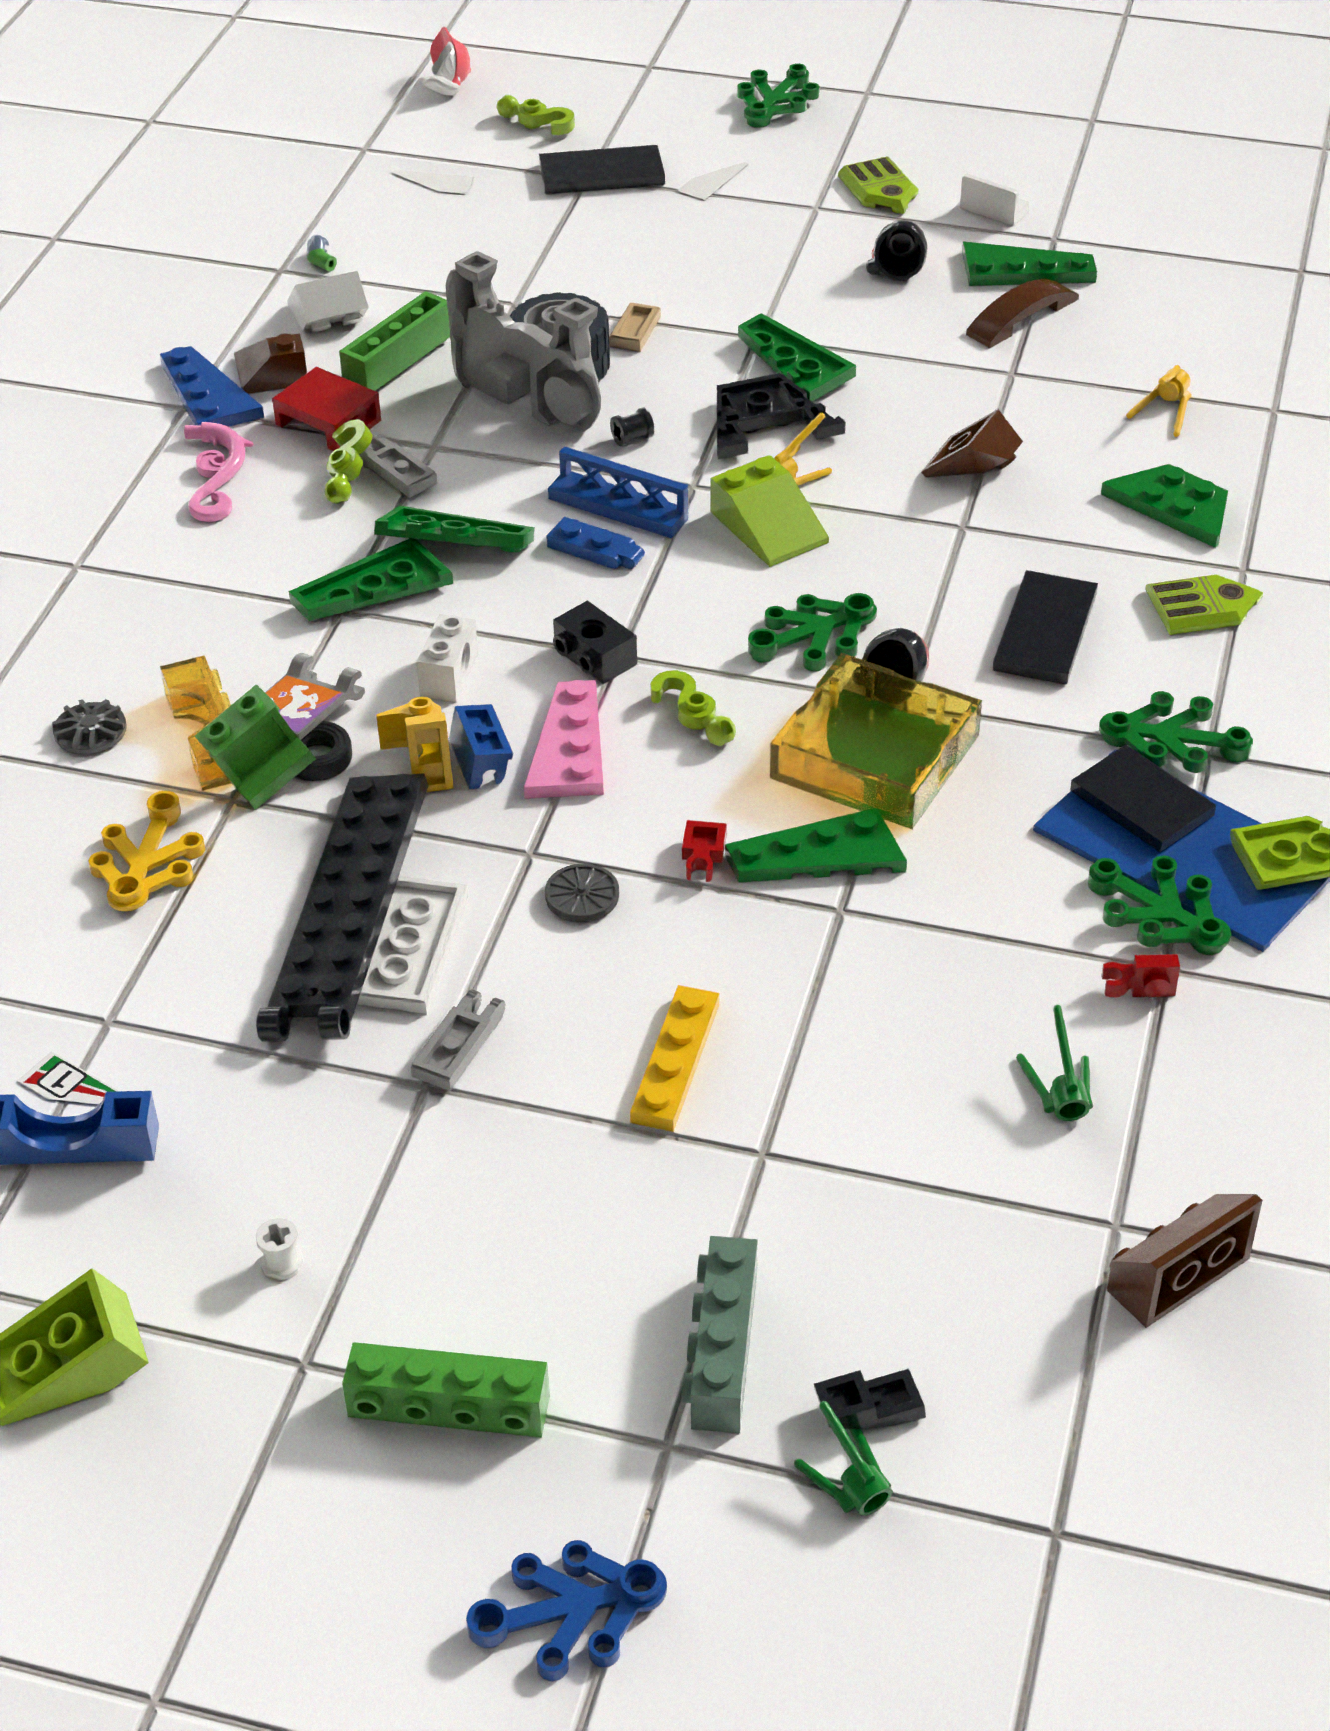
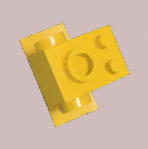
M416 697L405 705L376 714L380 750L408 747L411 774H425L429 785L427 792L454 789L446 717L439 705L428 697Z

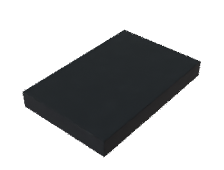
M1126 744L1071 780L1070 791L1159 852H1162L1215 815L1216 804Z

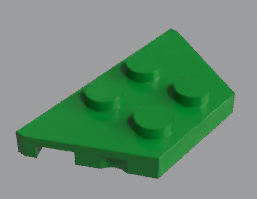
M1171 464L1109 479L1102 483L1101 495L1214 548L1219 545L1228 490Z

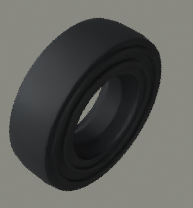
M322 721L302 738L301 741L307 748L314 745H325L332 749L324 755L315 756L316 759L295 777L308 781H321L342 773L349 766L352 759V744L347 731L335 723Z

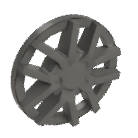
M81 699L78 700L79 705L71 708L66 705L64 706V712L56 721L52 722L56 743L64 750L77 754H92L107 750L123 738L127 729L126 719L119 705H111L107 699L102 702L88 703ZM71 739H73V742H72V743H69V742L65 741V740H71ZM98 739H104V740H105V741H103V742H101V743H99V744H96V742H97ZM83 741L89 742L88 746H83L81 744Z

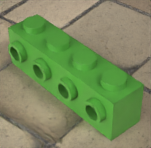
M424 291L341 349L339 356L342 377L376 391L450 338L447 300Z
M358 1342L352 1343L342 1381L347 1415L351 1418L542 1438L550 1398L547 1362Z

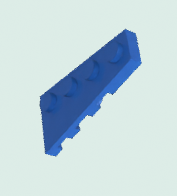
M192 346L176 347L168 352L160 353L161 365L194 425H201L202 422H211L230 427L264 418L263 406Z

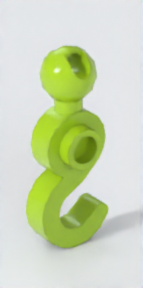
M505 95L497 101L496 108L502 117L512 118L517 115L518 121L526 128L536 129L541 125L551 123L552 135L567 134L575 128L574 112L568 108H547L545 104L537 99H527L522 104H519L512 95Z
M358 419L344 423L332 435L340 448L334 450L328 458L326 469L333 478L329 479L325 484L324 494L327 500L333 504L349 500L352 495V487L349 482L359 476L363 466V460L359 455L368 448L372 441L371 431L363 421Z
M671 670L659 673L652 679L650 686L651 701L653 703L661 702L663 693L667 690L676 689L681 691L678 699V720L683 726L693 730L706 728L705 732L708 740L717 746H723L724 743L734 740L736 734L735 724L728 717L723 715L716 716L715 700L708 694L696 691V681L691 675L686 672Z

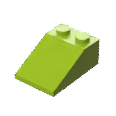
M771 455L758 458L755 461L710 478V512L769 567L829 543L828 534L792 475Z
M91 1268L0 1333L1 1426L108 1392L149 1363L126 1292Z

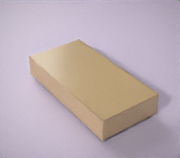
M633 302L629 303L609 336V346L641 352L661 318V308Z

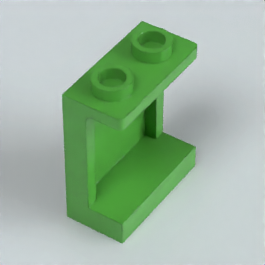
M257 684L195 735V738L234 788L255 810L316 759L279 713V707Z

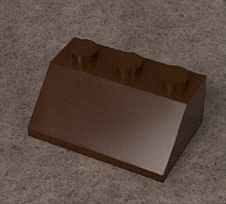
M1215 1194L1201 1204H1191L1178 1219L1167 1226L1160 1225L1156 1227L1144 1241L1132 1249H1122L1113 1257L1109 1266L1110 1273L1107 1291L1145 1328L1149 1327L1250 1259L1263 1200L1257 1194Z

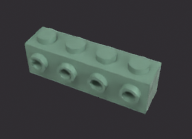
M710 1236L708 1255L699 1254L697 1283H704L703 1293H694L692 1322H699L698 1333L689 1332L687 1346V1362H694L693 1373H684L682 1385V1403H691V1429L740 1433L757 1280L758 1239Z

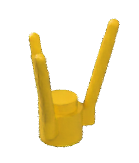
M1175 365L1158 380L1159 384L1154 390L1137 403L1126 414V417L1131 419L1157 396H1161L1166 401L1179 400L1180 403L1173 435L1178 437L1182 429L1187 402L1192 397V394L1188 391L1191 383L1190 376L1179 365Z
M820 413L781 453L774 457L777 462L790 472L797 485L832 473V469L828 467L796 477L798 466L792 458L800 450V444L825 418L824 413Z

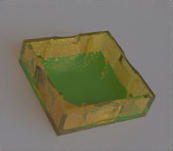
M841 653L817 683L811 698L794 712L770 743V779L859 811L877 807L884 820L913 830L979 737L982 700L933 683L916 681L904 677L891 669Z

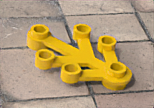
M159 791L148 798L147 808L151 822L139 849L127 837L126 829L123 825L109 824L102 829L101 835L104 847L109 850H116L130 867L127 874H122L115 867L112 854L106 851L96 852L89 857L88 862L91 874L96 878H104L109 885L107 900L113 909L118 911L136 910L147 902L149 893L169 884L175 887H184L193 881L192 866L186 860L173 861L168 865L167 869L146 877L148 871L180 856L195 859L202 856L205 852L203 836L197 832L186 833L179 840L158 849L166 828L174 825L181 815L179 797L174 792Z

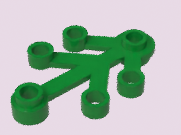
M800 63L789 66V69L786 71V78L774 90L768 84L767 71L761 69L753 70L750 73V82H742L737 85V97L742 99L747 106L744 109V117L747 119V124L757 128L769 125L770 119L775 115L805 112L807 100L818 99L820 93L819 84L809 82V71L804 64ZM755 87L764 99L762 102L757 101L754 97ZM792 88L802 89L801 91L789 92Z
M863 593L850 594L845 598L844 602L820 599L811 594L801 595L796 601V611L786 610L780 606H771L765 610V626L769 629H756L748 635V653L752 656L753 660L765 663L773 659L778 649L813 637L810 647L803 653V666L809 671H820L826 665L825 650L833 629L846 624L843 635L839 636L835 641V654L841 659H852L858 653L857 637L861 626L870 624L876 619L877 607L873 599ZM818 611H819V612L829 613V614H831V615L821 616V615H817V614H818ZM786 624L798 626L779 634L772 631L783 629Z
M1164 691L1153 693L1150 698V704L1129 714L1122 711L1108 713L1099 722V731L1102 739L1107 744L1115 747H1122L1126 744L1159 767L1166 764L1169 751L1182 762V766L1186 771L1191 773L1204 771L1208 759L1207 752L1199 747L1189 748L1184 743L1220 747L1219 751L1222 757L1232 762L1246 761L1250 758L1252 752L1253 738L1250 732L1243 727L1234 726L1225 733L1186 728L1198 721L1204 722L1211 718L1213 702L1203 696L1192 698L1189 709L1158 724L1146 722L1157 716H1168L1173 710L1174 697ZM1144 738L1154 739L1157 742L1148 743Z
M1161 855L1154 858L1152 862L1151 876L1157 881L1160 896L1122 875L1121 868L1113 859H1098L1090 867L1088 887L1092 892L1102 896H1109L1120 892L1145 906L1129 907L1122 900L1112 899L1104 904L1102 916L1104 923L1111 927H1122L1125 924L1140 923L1137 940L1141 945L1157 947L1160 944L1191 943L1197 952L1205 955H1215L1220 953L1229 944L1231 929L1226 922L1214 917L1209 899L1212 882L1208 877L1197 874L1187 879L1185 895L1189 900L1193 901L1195 915L1182 909L1175 883L1177 862L1172 857ZM1161 922H1173L1180 927L1164 928Z

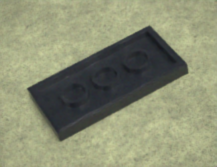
M658 145L539 154L545 194L665 184V172Z
M1026 570L993 660V670L1067 684L1097 595L1098 583Z

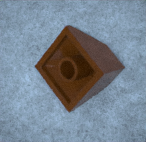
M280 334L277 337L266 338L234 353L240 386L248 394L286 389L307 373L305 352L300 334Z
M997 409L951 435L921 473L925 477L985 473L996 466L999 469H1003L1017 457L1015 451L1022 444L1023 440L1000 410Z

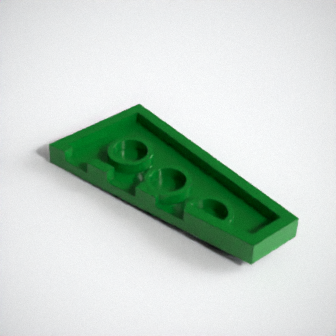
M963 241L962 255L969 286L1021 285L1040 279L1053 280L1060 284L1096 283L1097 268L1093 254Z
M398 506L375 520L374 535L465 543L476 547L496 546L506 552H520L534 541L535 527Z
M877 807L725 844V857L738 883L792 879L793 873H807L813 875L814 878L830 877V871L854 870V875L872 874V868L891 867L892 873L906 872L907 859Z

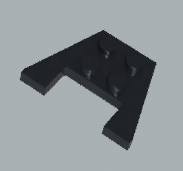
M781 373L717 385L718 459L748 454V441L743 432L752 433L760 428L775 425L786 426L791 422L800 420L805 421L808 425L820 413H824L825 418L812 431L817 440L845 434L846 422L840 416L834 419L826 413V406L822 403L814 404L807 399V392Z

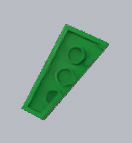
M762 313L738 325V337L776 373H781L806 391L807 399L811 402L856 377L855 364Z
M409 538L289 591L290 603L308 621L451 585L453 584V573L420 542Z

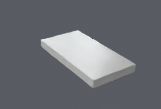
M403 876L398 877L357 1005L420 1014L428 1013L468 898V885Z

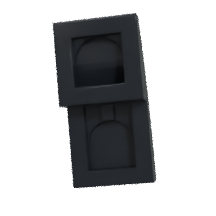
M909 1368L868 1381L864 1380L861 1370L814 1383V1390L819 1403L827 1401L845 1429L879 1428L926 1418L925 1405Z

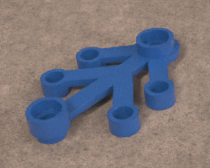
M571 1541L562 1550V1566L564 1571L573 1577H582L591 1573L609 1583L591 1588L542 1564L541 1559L537 1555L523 1553L518 1555L511 1565L514 1584L523 1590L540 1587L558 1597L509 1610L502 1603L494 1599L477 1601L467 1612L468 1635L476 1645L483 1648H494L507 1638L508 1633L565 1619L550 1643L543 1645L538 1650L536 1656L539 1675L545 1680L557 1681L567 1674L569 1670L568 1655L596 1611L616 1605L604 1628L595 1631L588 1640V1653L591 1662L598 1667H610L618 1661L620 1657V1640L637 1613L651 1611L657 1608L665 1599L667 1593L666 1577L654 1563L648 1560H634L623 1566L592 1551L591 1546L585 1541ZM576 1554L586 1557L584 1561L579 1563L569 1560L571 1556ZM525 1567H531L536 1570L532 1575L528 1576L519 1573ZM639 1585L647 1586L649 1590L644 1592L634 1591L633 1588ZM485 1625L497 1627L496 1630L491 1632L480 1631ZM604 1643L613 1647L607 1653H600L595 1650L598 1645ZM550 1657H557L562 1660L559 1665L554 1667L544 1664V1661Z

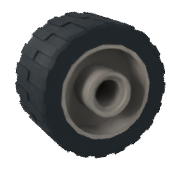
M556 292L527 299L512 311L510 317L515 323L525 322L534 324L553 336L554 322L556 321L553 316V309L574 298H579L598 307L597 317L588 324L591 337V356L598 382L606 376L610 368L609 318L605 308L601 307L598 302L575 293Z

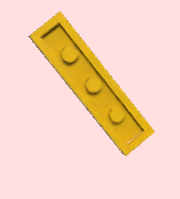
M681 985L677 986L630 1111V1122L632 1124L674 1132L719 1007V993Z

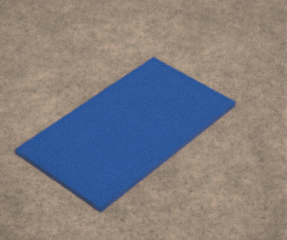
M1197 790L1195 791L1216 804L1215 815L1162 852L1157 851L1072 791L1065 795L1034 824V832L1093 863L1101 858L1115 860L1122 870V875L1159 896L1160 892L1157 881L1151 876L1152 862L1157 856L1165 855L1172 857L1177 862L1175 883L1182 909L1195 915L1193 901L1189 900L1185 895L1187 879L1197 874L1208 877L1212 882L1209 899L1214 917L1228 924L1231 929V936L1262 952L1270 947V944L1330 882V877L1257 890L1232 846L1230 831L1231 829L1262 823Z

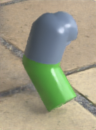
M313 235L307 241V260L329 272L333 271L337 265V259L326 253L328 250L325 249V245L329 246L328 240L321 235Z

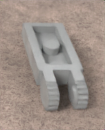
M380 434L372 437L371 444L373 450L368 447L359 455L363 460L365 468L369 467L409 498L437 484V474L434 470L397 443L390 442Z
M469 990L457 1007H452L412 1062V1077L451 1091L490 1036L492 1030L496 1029L499 1021L503 1018L506 1009L505 1001L493 998L481 1015H477L475 1013H477L481 1005L482 995L478 991Z

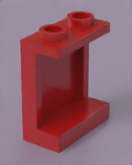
M317 366L272 398L275 424L283 428L296 419L325 432L327 449L331 451L340 448L332 435L344 423L358 419L363 421L370 430L382 421L379 392Z

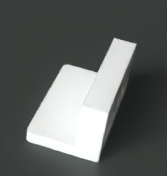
M965 174L962 177L960 209L1014 226L1029 213V202L1019 199L1018 190L970 174Z

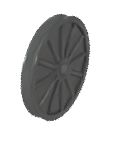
M593 864L569 865L556 871L548 879L545 886V900L549 909L563 919L574 922L593 921L606 916L616 907L619 900V884L615 876L603 867Z

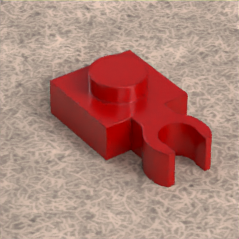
M687 820L682 843V860H687V880L691 881V874L696 870L706 872V882L712 880L713 862L722 863L727 838V823Z

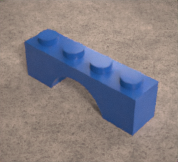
M152 1091L106 1092L102 1102L96 1108L87 1113L69 1117L52 1116L38 1112L25 1105L15 1094L0 1095V1165L154 1161L159 1122Z

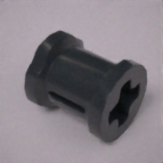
M643 407L637 409L635 414L629 416H613L610 419V429L617 445L625 446L629 440L641 436L644 438L653 437L654 422L650 412Z

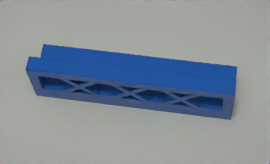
M564 446L559 451L560 475L548 487V499L671 539L688 521L687 484ZM571 461L578 463L587 474L582 475L571 471ZM599 472L609 473L617 484L614 485L606 482ZM636 481L641 483L648 493L645 495L637 492L630 482ZM664 490L677 494V504L669 502L661 492Z

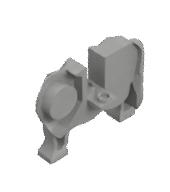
M476 251L455 262V269L451 270L448 274L445 288L449 315L452 364L455 376L465 388L472 386L506 404L512 403L531 391L532 417L547 425L560 420L583 432L592 427L601 410V394L591 356V337L588 324L597 317L598 307L579 298H574L553 309V316L556 321L554 322V333L551 336L534 324L525 322L515 323L504 312V305L499 303L491 283L497 269L498 260Z

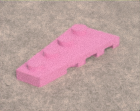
M596 680L558 682L524 785L525 799L604 795Z

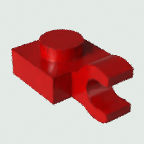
M1178 954L1135 955L1133 964L1104 963L1101 974L1102 980H1106L1104 994L1107 997L1116 998L1125 995L1131 989L1132 997L1175 996L1180 962Z

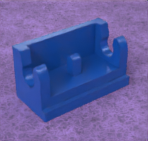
M493 705L455 706L449 741L468 788L479 789L483 782V774L488 770H495L493 774L496 784H500L505 777L508 760L513 758V751Z

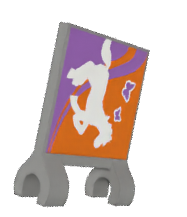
M298 653L292 659L286 675L265 693L279 707V713L301 740L346 700L357 701L364 696V687L354 685L356 680L362 676L360 670L350 667L345 668L339 675L336 686L316 680L317 673L306 670L314 662L313 656Z

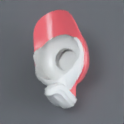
M442 27L433 40L430 49L433 62L431 70L434 75L427 77L423 81V85L442 95H456L460 90L461 82L471 72L470 57L467 48L461 42L454 39L446 27Z

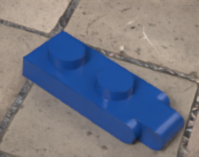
M565 516L546 535L548 548L611 569H617L619 566L633 569L645 556L644 549L636 545L633 539Z

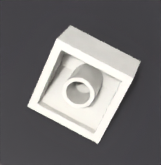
M358 270L296 284L287 300L288 307L302 330L312 328V332L327 330L331 328L332 323L343 321V325L357 323L362 320V316L369 309Z

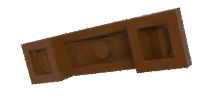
M1040 279L1026 282L1004 293L987 306L966 329V335L991 348L1012 336L1014 324L1045 307H1049L1057 312L1079 300V294L1053 280Z

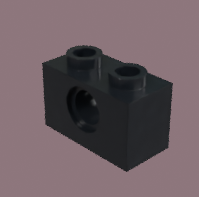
M588 600L553 619V644L557 652L570 659L583 672L590 674L602 684L637 665V635Z

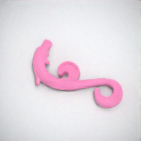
M202 422L201 425H185V439H201L202 442L222 445L229 451V457L226 460L224 454L217 450H207L196 457L197 471L200 475L210 479L193 494L188 502L189 512L195 519L203 522L223 520L232 511V500L225 493L216 490L231 480L240 470L245 460V447H252L254 444L238 435L237 432L228 426L219 423ZM209 494H211L212 501L217 502L213 506L200 505V502Z

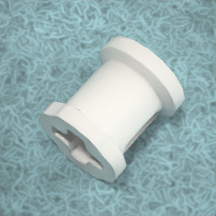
M283 1218L270 1219L262 1223L255 1235L257 1247L263 1252V1256L260 1259L262 1272L266 1277L279 1281L287 1280L297 1275L299 1268L303 1264L301 1251L296 1247L299 1239L297 1227L293 1222Z

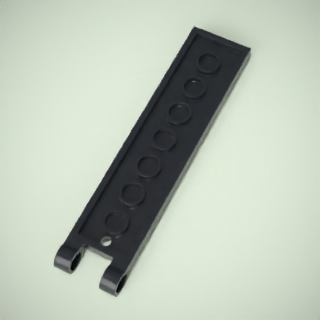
M424 773L349 778L268 1006L260 1008L257 1014V1034L262 1042L286 1041L290 1033V1024L293 1017L318 1016V1031L323 1040H343L348 1038L351 1030V1021L429 786Z

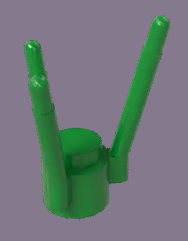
M1055 1005L1053 1012L1064 1074L1053 1080L1049 1090L1050 1093L1026 1057L1019 1053L1016 1059L1040 1096L1044 1111L1046 1113L1055 1112V1116L1059 1120L1074 1121L1083 1118L1093 1108L1090 1095L1089 1057L1085 1055L1081 1057L1079 1080L1074 1073L1062 1008L1060 1005Z
M821 1401L819 1404L820 1410L852 1462V1465L841 1475V1481L844 1483L842 1490L802 1459H796L794 1466L833 1497L845 1513L855 1508L861 1516L870 1515L882 1508L890 1500L893 1494L891 1484L881 1472L862 1429H849L860 1451L859 1453L829 1403Z

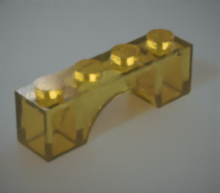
M205 655L160 666L165 696L174 719H191L204 724L201 729L187 737L192 766L201 790L204 791L231 784L195 738L198 732L231 706L227 692H219L222 691V684L217 668L210 670Z

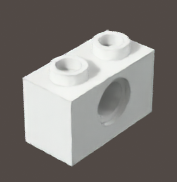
M439 614L417 660L420 697L457 702L478 656L476 619Z

